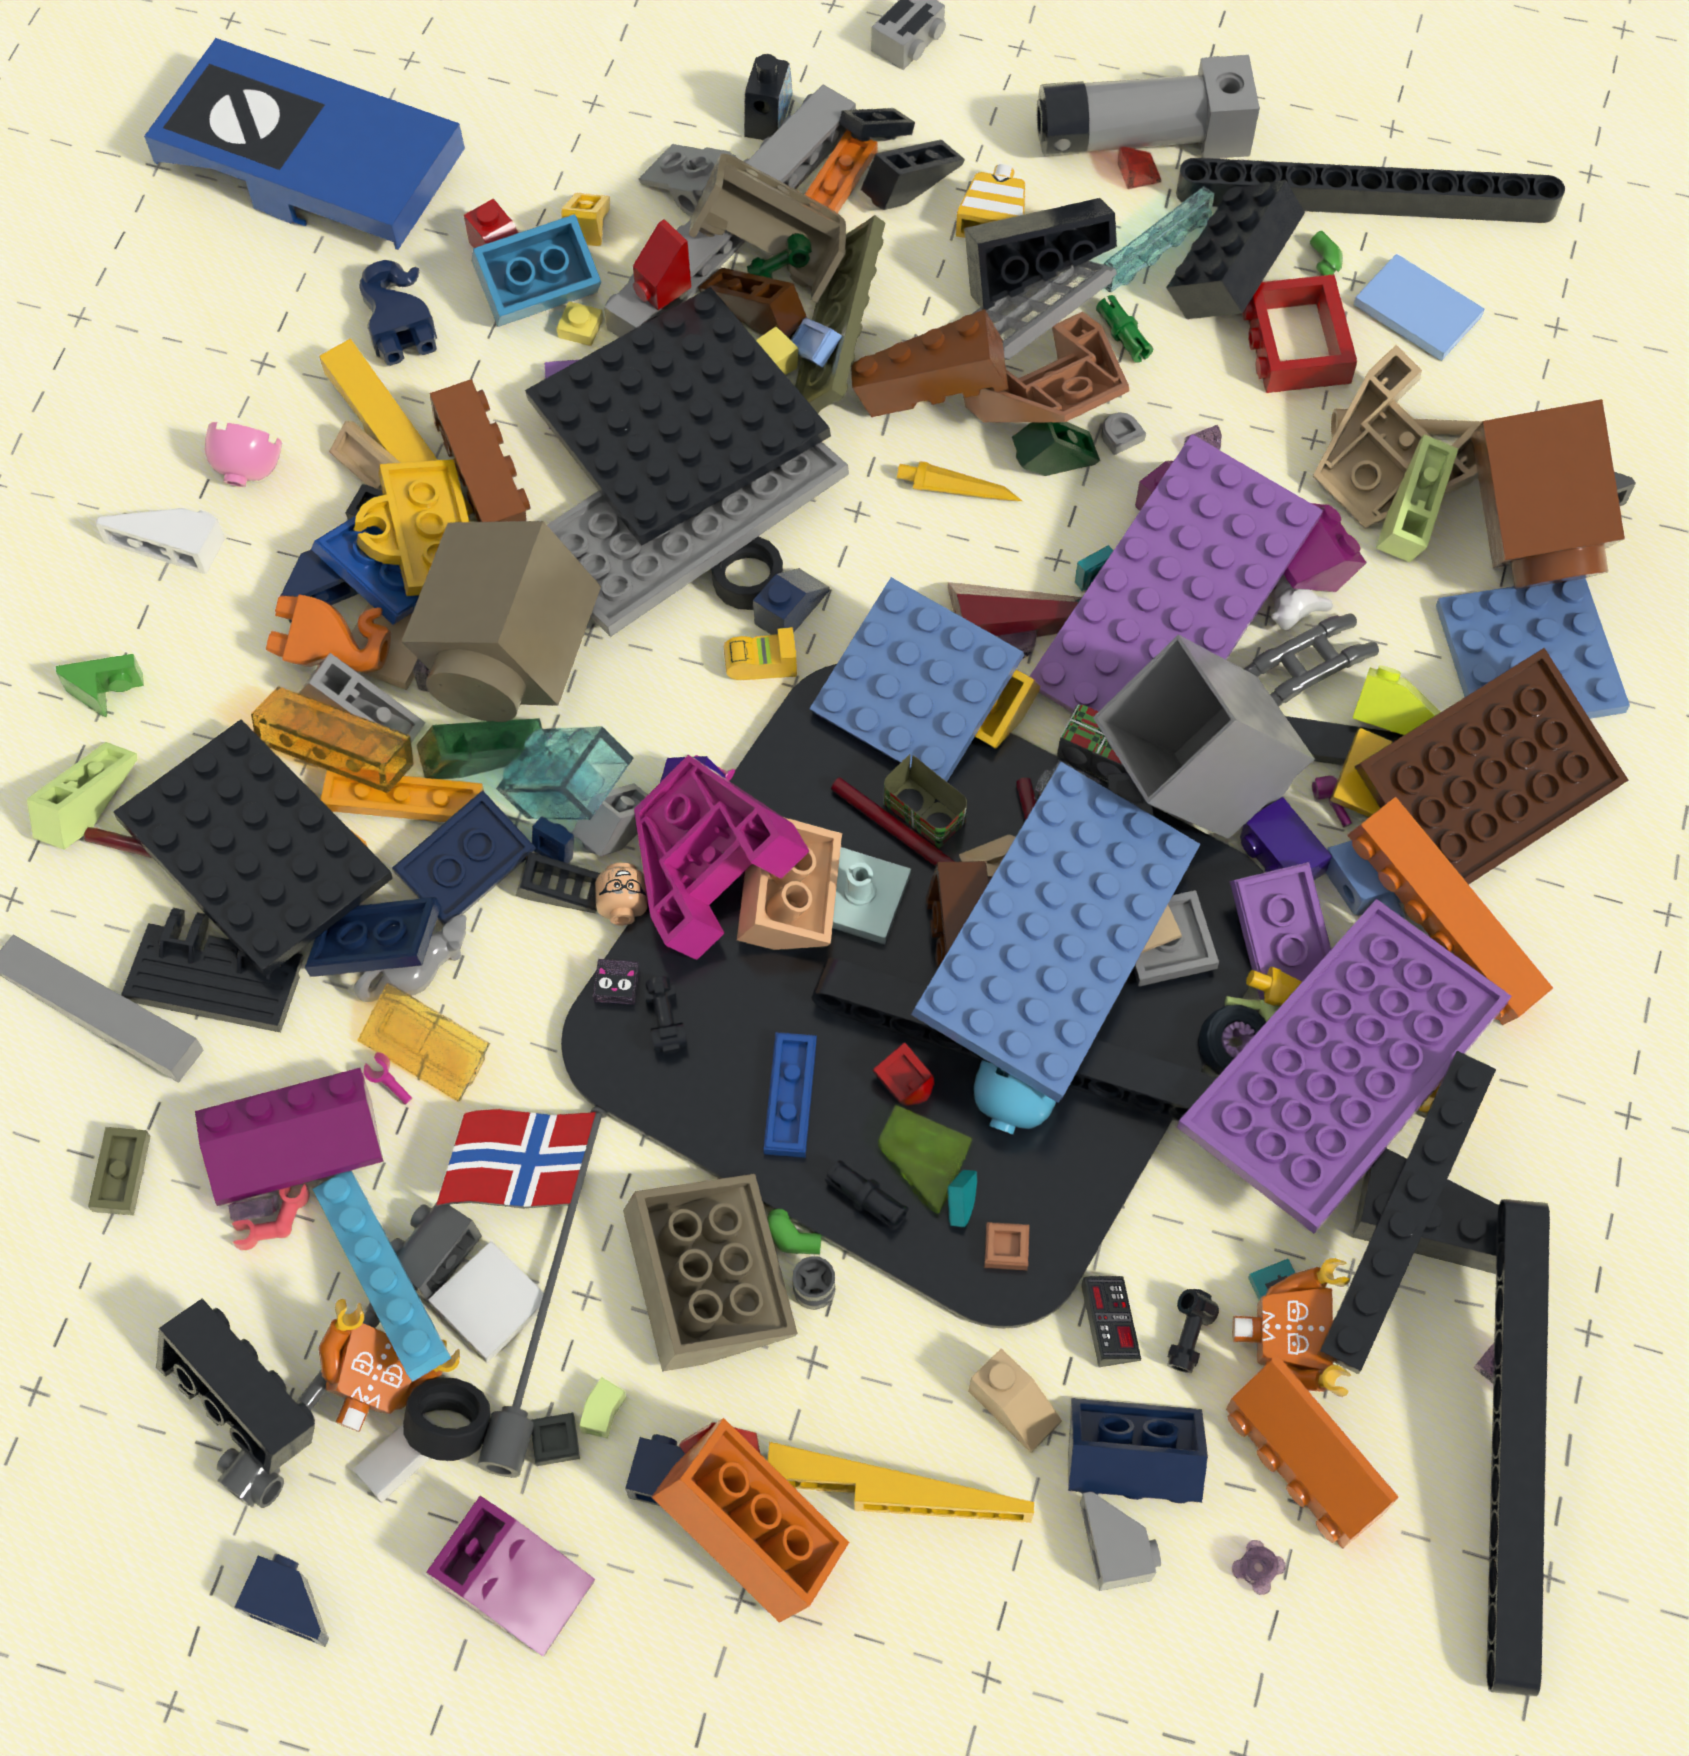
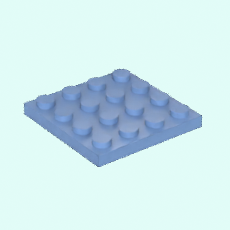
M890 577L814 700L810 710L898 763H901L910 754V770L912 756L914 755L947 782L1023 659L1024 653Z
M1586 578L1525 589H1515L1512 586L1438 598L1436 609L1464 697L1537 651L1545 648L1590 719L1623 714L1630 707Z

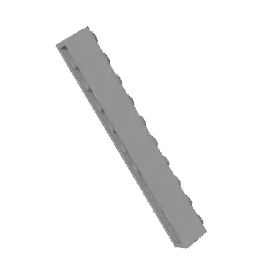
M822 84L813 94H809L804 99L802 106L793 115L787 116L782 122L781 127L771 137L765 138L759 150L750 159H745L744 162L796 190L835 149L846 130H848L839 124L842 110H856V103ZM691 219L685 225L679 226L676 230L688 241L692 288L658 311L650 302H644L637 296L633 288V273L618 294H613L606 302L604 311L607 330L621 337L693 297L698 292V287L716 273L746 241L726 230L723 235L715 234L714 237L706 236L698 231L694 238L688 235Z

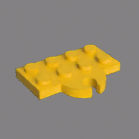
M454 459L380 464L378 474L383 495L374 497L364 503L356 515L354 531L362 532L371 526L383 530V533L380 535H371L366 532L359 533L357 536L359 548L370 558L381 563L400 565L407 596L420 595L447 523L469 522Z

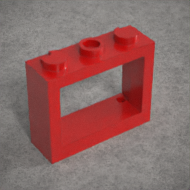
M1335 274L1262 282L1243 311L1242 318L1244 321H1249V346L1251 350H1256V374H1258L1259 379H1263L1266 393L1351 384L1358 361ZM1316 304L1329 356L1280 361L1267 309Z

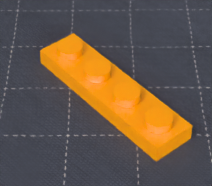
M327 769L320 800L332 812L446 822L482 790L484 791L482 783Z

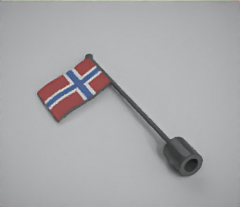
M597 1106L593 1107L590 1113L559 1115L503 1109L476 1110L464 1113L435 1206L440 1207L464 1203L522 1209L568 1206L512 1406H503L501 1411L491 1413L477 1466L494 1475L509 1478L519 1477L525 1460L534 1422L528 1419V1413L520 1408L601 1118L607 1116V1113Z

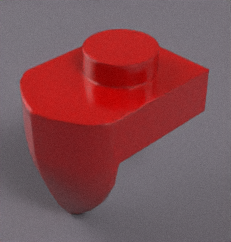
M906 1043L901 1044L872 1069L874 1074L901 1105H915L927 1101L934 1086L933 1075Z

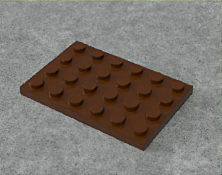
M1545 648L1537 651L1354 766L1379 807L1382 808L1394 797H1397L1468 885L1629 781Z

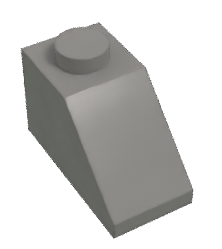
M633 783L591 795L572 834L583 842L582 845L587 851L600 857L622 850L638 834L634 808L648 794Z
M1094 1492L1083 1493L1080 1507L1099 1591L1152 1581L1157 1573L1155 1567L1161 1566L1157 1541L1155 1539L1149 1540L1146 1527Z

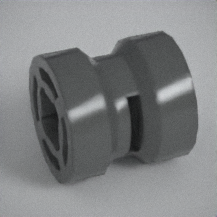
M819 1256L804 1258L796 1264L792 1277L793 1293L796 1301L807 1309L818 1310L826 1307L835 1295V1272L833 1266L826 1259Z

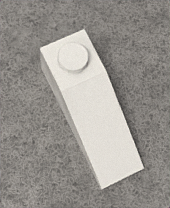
M186 508L110 515L98 517L95 522L105 544L206 575L225 541L218 518L203 510L196 512Z

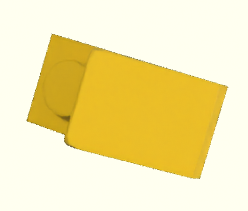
M576 192L561 210L562 218L573 214L576 215L587 245L601 246L603 218L610 210V196Z

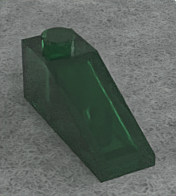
M540 718L509 720L506 722L487 721L432 725L416 745L424 777L431 779L463 778L546 757L549 754Z

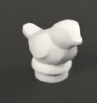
M1283 574L1274 587V596L1276 598L1274 602L1275 613L1271 615V619L1276 621L1283 630H1288L1312 612L1330 611L1333 604L1330 599L1319 597L1309 589H1293Z

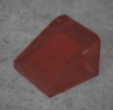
M1129 147L1119 148L1117 164L1127 189L1161 182V177L1151 152Z

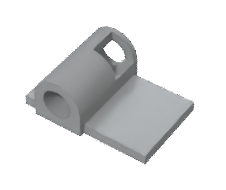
M671 144L642 174L639 181L642 185L669 190L676 205L685 214L692 217L722 153L734 157L736 155L731 154L730 151L709 147L700 149Z

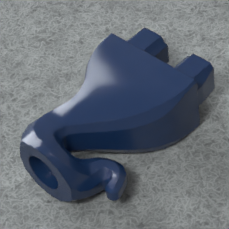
M381 260L366 267L362 272L359 283L363 301L372 311L367 326L376 356L382 357L387 366L401 363L405 359L403 349L415 346L418 354L422 355L436 352L435 339H437L433 317L428 306L414 295L387 289L393 284L397 287L413 285L418 279L419 268L412 267L406 272L395 261Z

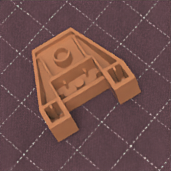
M1080 312L1052 327L1058 360L1019 379L1006 369L1008 390L996 392L993 387L980 389L978 396L965 398L963 395L965 407L982 422H1067L1130 390L1102 325L1086 313Z

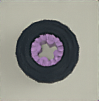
M1226 1005L1211 1013L1202 1024L1198 1038L1200 1053L1206 1064L1215 1073L1220 1075L1266 1023L1265 1018L1255 1009L1244 1005ZM1232 1035L1235 1038L1240 1037L1242 1045L1237 1048L1228 1045L1230 1042L1227 1040L1232 1038Z

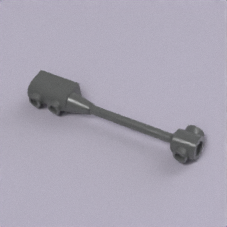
M435 1203L432 1208L426 1204L419 1206L411 1217L410 1224L415 1230L408 1239L403 1241L400 1238H395L390 1242L418 1296L427 1303H429L428 1299L449 1280L482 1237L473 1220L450 1205L435 1207ZM369 1302L366 1308L367 1312L364 1314L363 1323L376 1328L380 1321ZM321 1370L296 1401V1403L299 1401L303 1402L310 1410L314 1408L327 1391V1381L323 1378ZM235 1448L228 1449L217 1463V1470L222 1473L217 1482L251 1508L255 1504L261 1508L268 1507L276 1500L283 1489L284 1478L279 1475L280 1467L269 1475L242 1449L240 1452Z

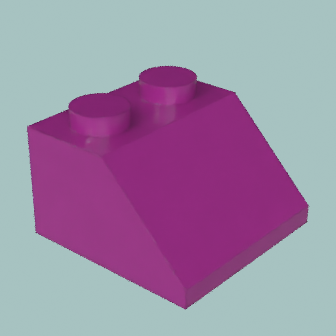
M1312 503L1323 510L1322 516L1284 572V576L1293 589L1337 592L1367 562L1360 553L1361 547L1357 540L1349 535L1342 526V519L1338 511L1327 504Z

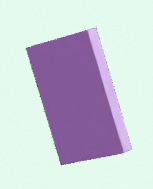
M1309 862L1230 881L1252 970L1267 975L1269 968L1273 966L1303 982L1331 950ZM1257 989L1259 999L1263 1000L1264 991Z

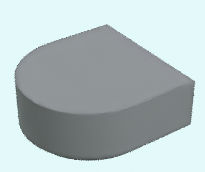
M1123 412L1113 413L1103 422L1102 439L1114 456L1145 441L1146 432L1130 414Z

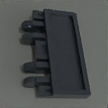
M173 907L165 926L148 923L121 995L136 1004L281 1033L300 979L299 971L304 959L303 954L296 953L284 962L281 967L279 966L264 977L229 939L209 935L204 950L200 951L209 927V917L204 913L197 912L195 914L185 941L178 940L185 922V910Z

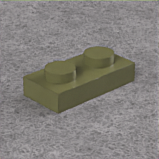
M105 1127L88 1204L92 1212L134 1216L151 1137L147 1130Z

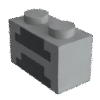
M898 0L871 27V52L904 70L913 60L916 61L922 56L925 48L933 40H938L942 36L946 27V22L944 21L945 5L938 0Z

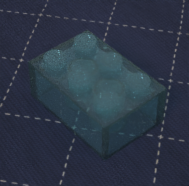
M603 726L538 729L526 739L524 744L526 748L518 759L511 762L505 768L502 774L504 778L496 790L527 819H539L543 816L546 819L591 820L634 757Z

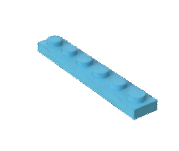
M352 1170L337 1174L313 1188L335 1235L404 1370L412 1382L452 1359Z

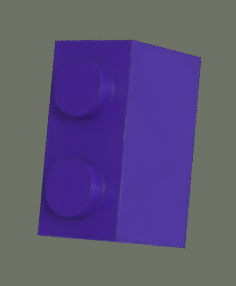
M1284 797L1257 812L1243 825L1240 835L1241 845L1251 858L1256 857L1265 868V873L1307 862L1310 864L1314 880L1326 873L1332 855Z

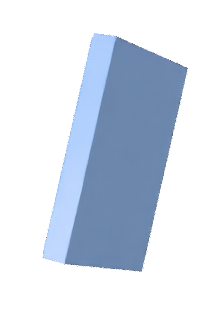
M1397 253L1355 297L1353 304L1441 361L1481 319L1485 310L1482 306Z

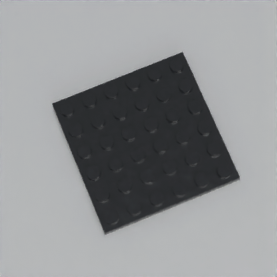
M711 287L525 390L527 400L641 546L831 437L830 427Z

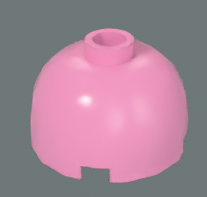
M218 422L208 424L205 437L207 461L216 472L224 475L223 481L225 483L246 487L247 481H260L268 477L276 468L283 444L279 438L276 439L275 443H271L268 441L270 434L258 429L227 423L226 430L216 429Z

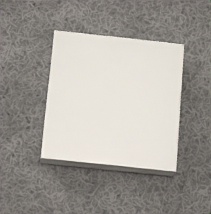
M490 1241L435 1292L428 1301L489 1362L538 1315L544 1292L503 1251Z

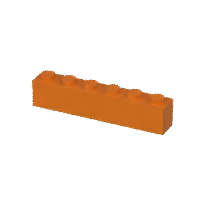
M1394 797L1347 835L1352 841L1355 852L1362 859L1368 860L1378 872V878L1387 890L1394 892L1401 900L1406 914L1412 921L1420 924L1434 941L1511 995L1507 1005L1495 1018L1502 1025L1519 1018L1553 989L1552 985L1397 797Z

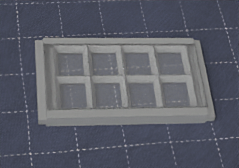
M1093 261L1084 262L1076 267L1070 265L1056 273L1057 276L1045 282L1043 279L1025 287V292L1012 298L1006 296L994 302L995 306L986 310L1003 340L1005 360L1011 359L1113 282L1112 278L1117 275L1116 269ZM980 307L979 309H977L975 312H973L972 314H974V313H976V312H978V311H981V310H982L981 307Z

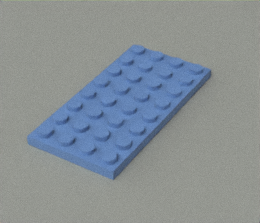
M1060 762L911 1015L1058 1103L1068 1089L1198 850L1200 843L1063 762Z

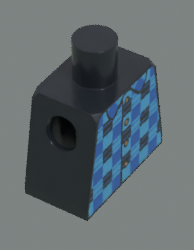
M762 54L755 58L745 89L744 137L764 140L767 137H771L781 127L782 122L786 118L793 95L791 67L788 61L776 59L772 54ZM764 102H766L770 110L766 113H761V108L765 109Z

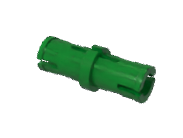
M1107 296L1110 305L1103 298L1097 304L1096 311L1111 328V336L1115 341H1120L1134 362H1142L1139 354L1146 360L1154 349L1138 329V321L1135 317L1129 316L1116 296Z

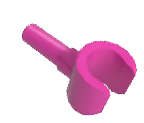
M381 1052L375 1053L374 1059L383 1067V1070L379 1072L374 1071L365 1063L363 1069L364 1076L370 1082H382L406 1105L413 1098L389 1072L390 1060L387 1055Z

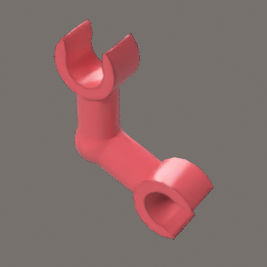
M303 1184L300 1194L295 1198H288L291 1187L279 1190L280 1198L283 1202L276 1221L253 1224L248 1219H239L232 1223L237 1231L250 1230L247 1238L233 1241L236 1248L249 1250L258 1241L288 1237L291 1234L297 1210L305 1206L309 1201L310 1193L306 1184Z

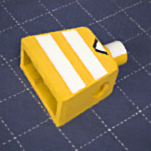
M998 164L995 166L993 174L984 172L975 174L957 211L956 237L965 238L964 228L1024 215L1025 182L1022 179L1014 178L1015 171L1011 166Z

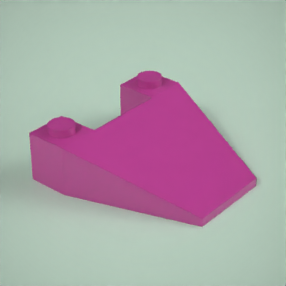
M687 755L634 808L650 917L666 946L696 960L724 934L709 905L751 864L782 879L810 852L793 823L690 755Z

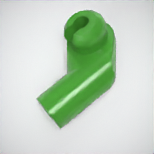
M1321 230L1310 240V245L1324 258L1318 262L1316 269L1323 276L1333 275L1336 271L1339 273L1342 269V250Z
M774 1209L768 1214L767 1220L772 1239L780 1251L792 1254L820 1255L821 1234L799 1233L784 1209Z

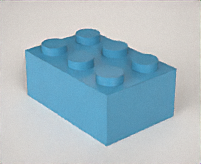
M575 214L473 248L471 261L497 327L567 304L568 301L572 302L598 293L601 285V279Z

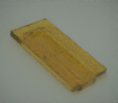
M391 983L385 985L357 1040L373 1051L387 1055L391 1062L457 1102L461 1101L467 1088L473 1084L485 1061V1054L491 1044Z

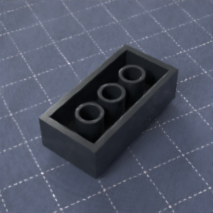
M1286 180L1270 183L1262 182L1258 185L1245 187L1236 186L1224 194L1222 202L1215 213L1208 219L1206 227L1198 239L1193 242L1191 250L1182 264L1176 268L1173 278L1166 287L1186 319L1243 313L1305 214Z

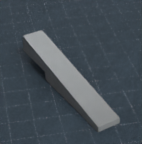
M13 934L1 948V977L116 1048L120 1046L177 1083L181 1081L204 1051L196 1037Z

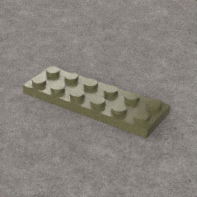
M876 215L846 234L845 255L815 305L812 320L833 329L842 336L823 368L804 358L801 360L795 387L817 413L833 402L840 401L848 389L847 379L849 370L855 360L854 350L857 338L860 336L863 328L861 324L862 317L870 300L868 293L871 281L877 271L875 264L878 252L881 250L884 242L882 236L886 222Z

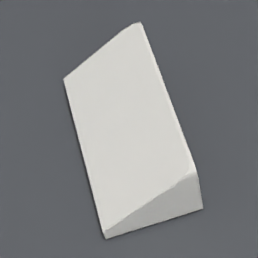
M425 1414L422 1415L430 1423L434 1424ZM402 1424L362 1460L353 1471L382 1503L430 1458L421 1455L409 1445L403 1435Z

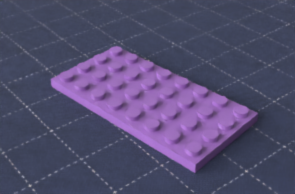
M1191 434L1029 677L1040 685V694L1073 713L1076 705H1085L1100 711L1177 635L1227 660L1322 516L1323 510Z
M1376 899L1179 1120L1177 1128L1315 1234L1440 1085L1456 1051L1466 1054L1507 1005L1511 995Z

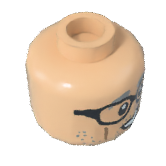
M614 863L607 866L605 871L598 875L595 882L596 907L601 916L610 919L611 923L623 926L632 924L636 916H641L647 911L648 897L644 874L637 870L636 866L630 863Z

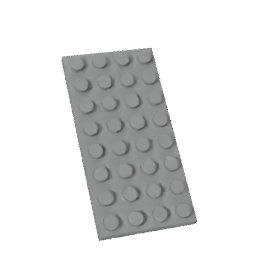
M821 442L642 546L599 491L547 524V526L601 586L590 617L612 637L849 475L848 464Z

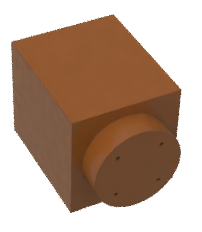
M1603 399L1482 421L1471 436L1493 568L1511 565L1515 589L1567 582L1609 573L1605 549L1625 540Z

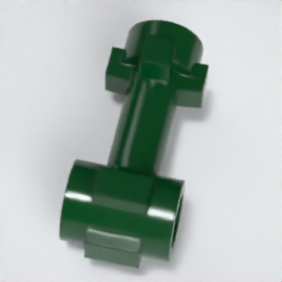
M792 234L787 238V249L767 260L758 256L751 260L752 264L747 266V271L750 274L773 279L772 273L789 263L796 268L804 267L810 261L809 254L812 252L811 242L803 234Z

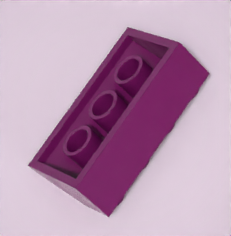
M361 1067L195 1111L199 1145L217 1206L384 1162L372 1099Z

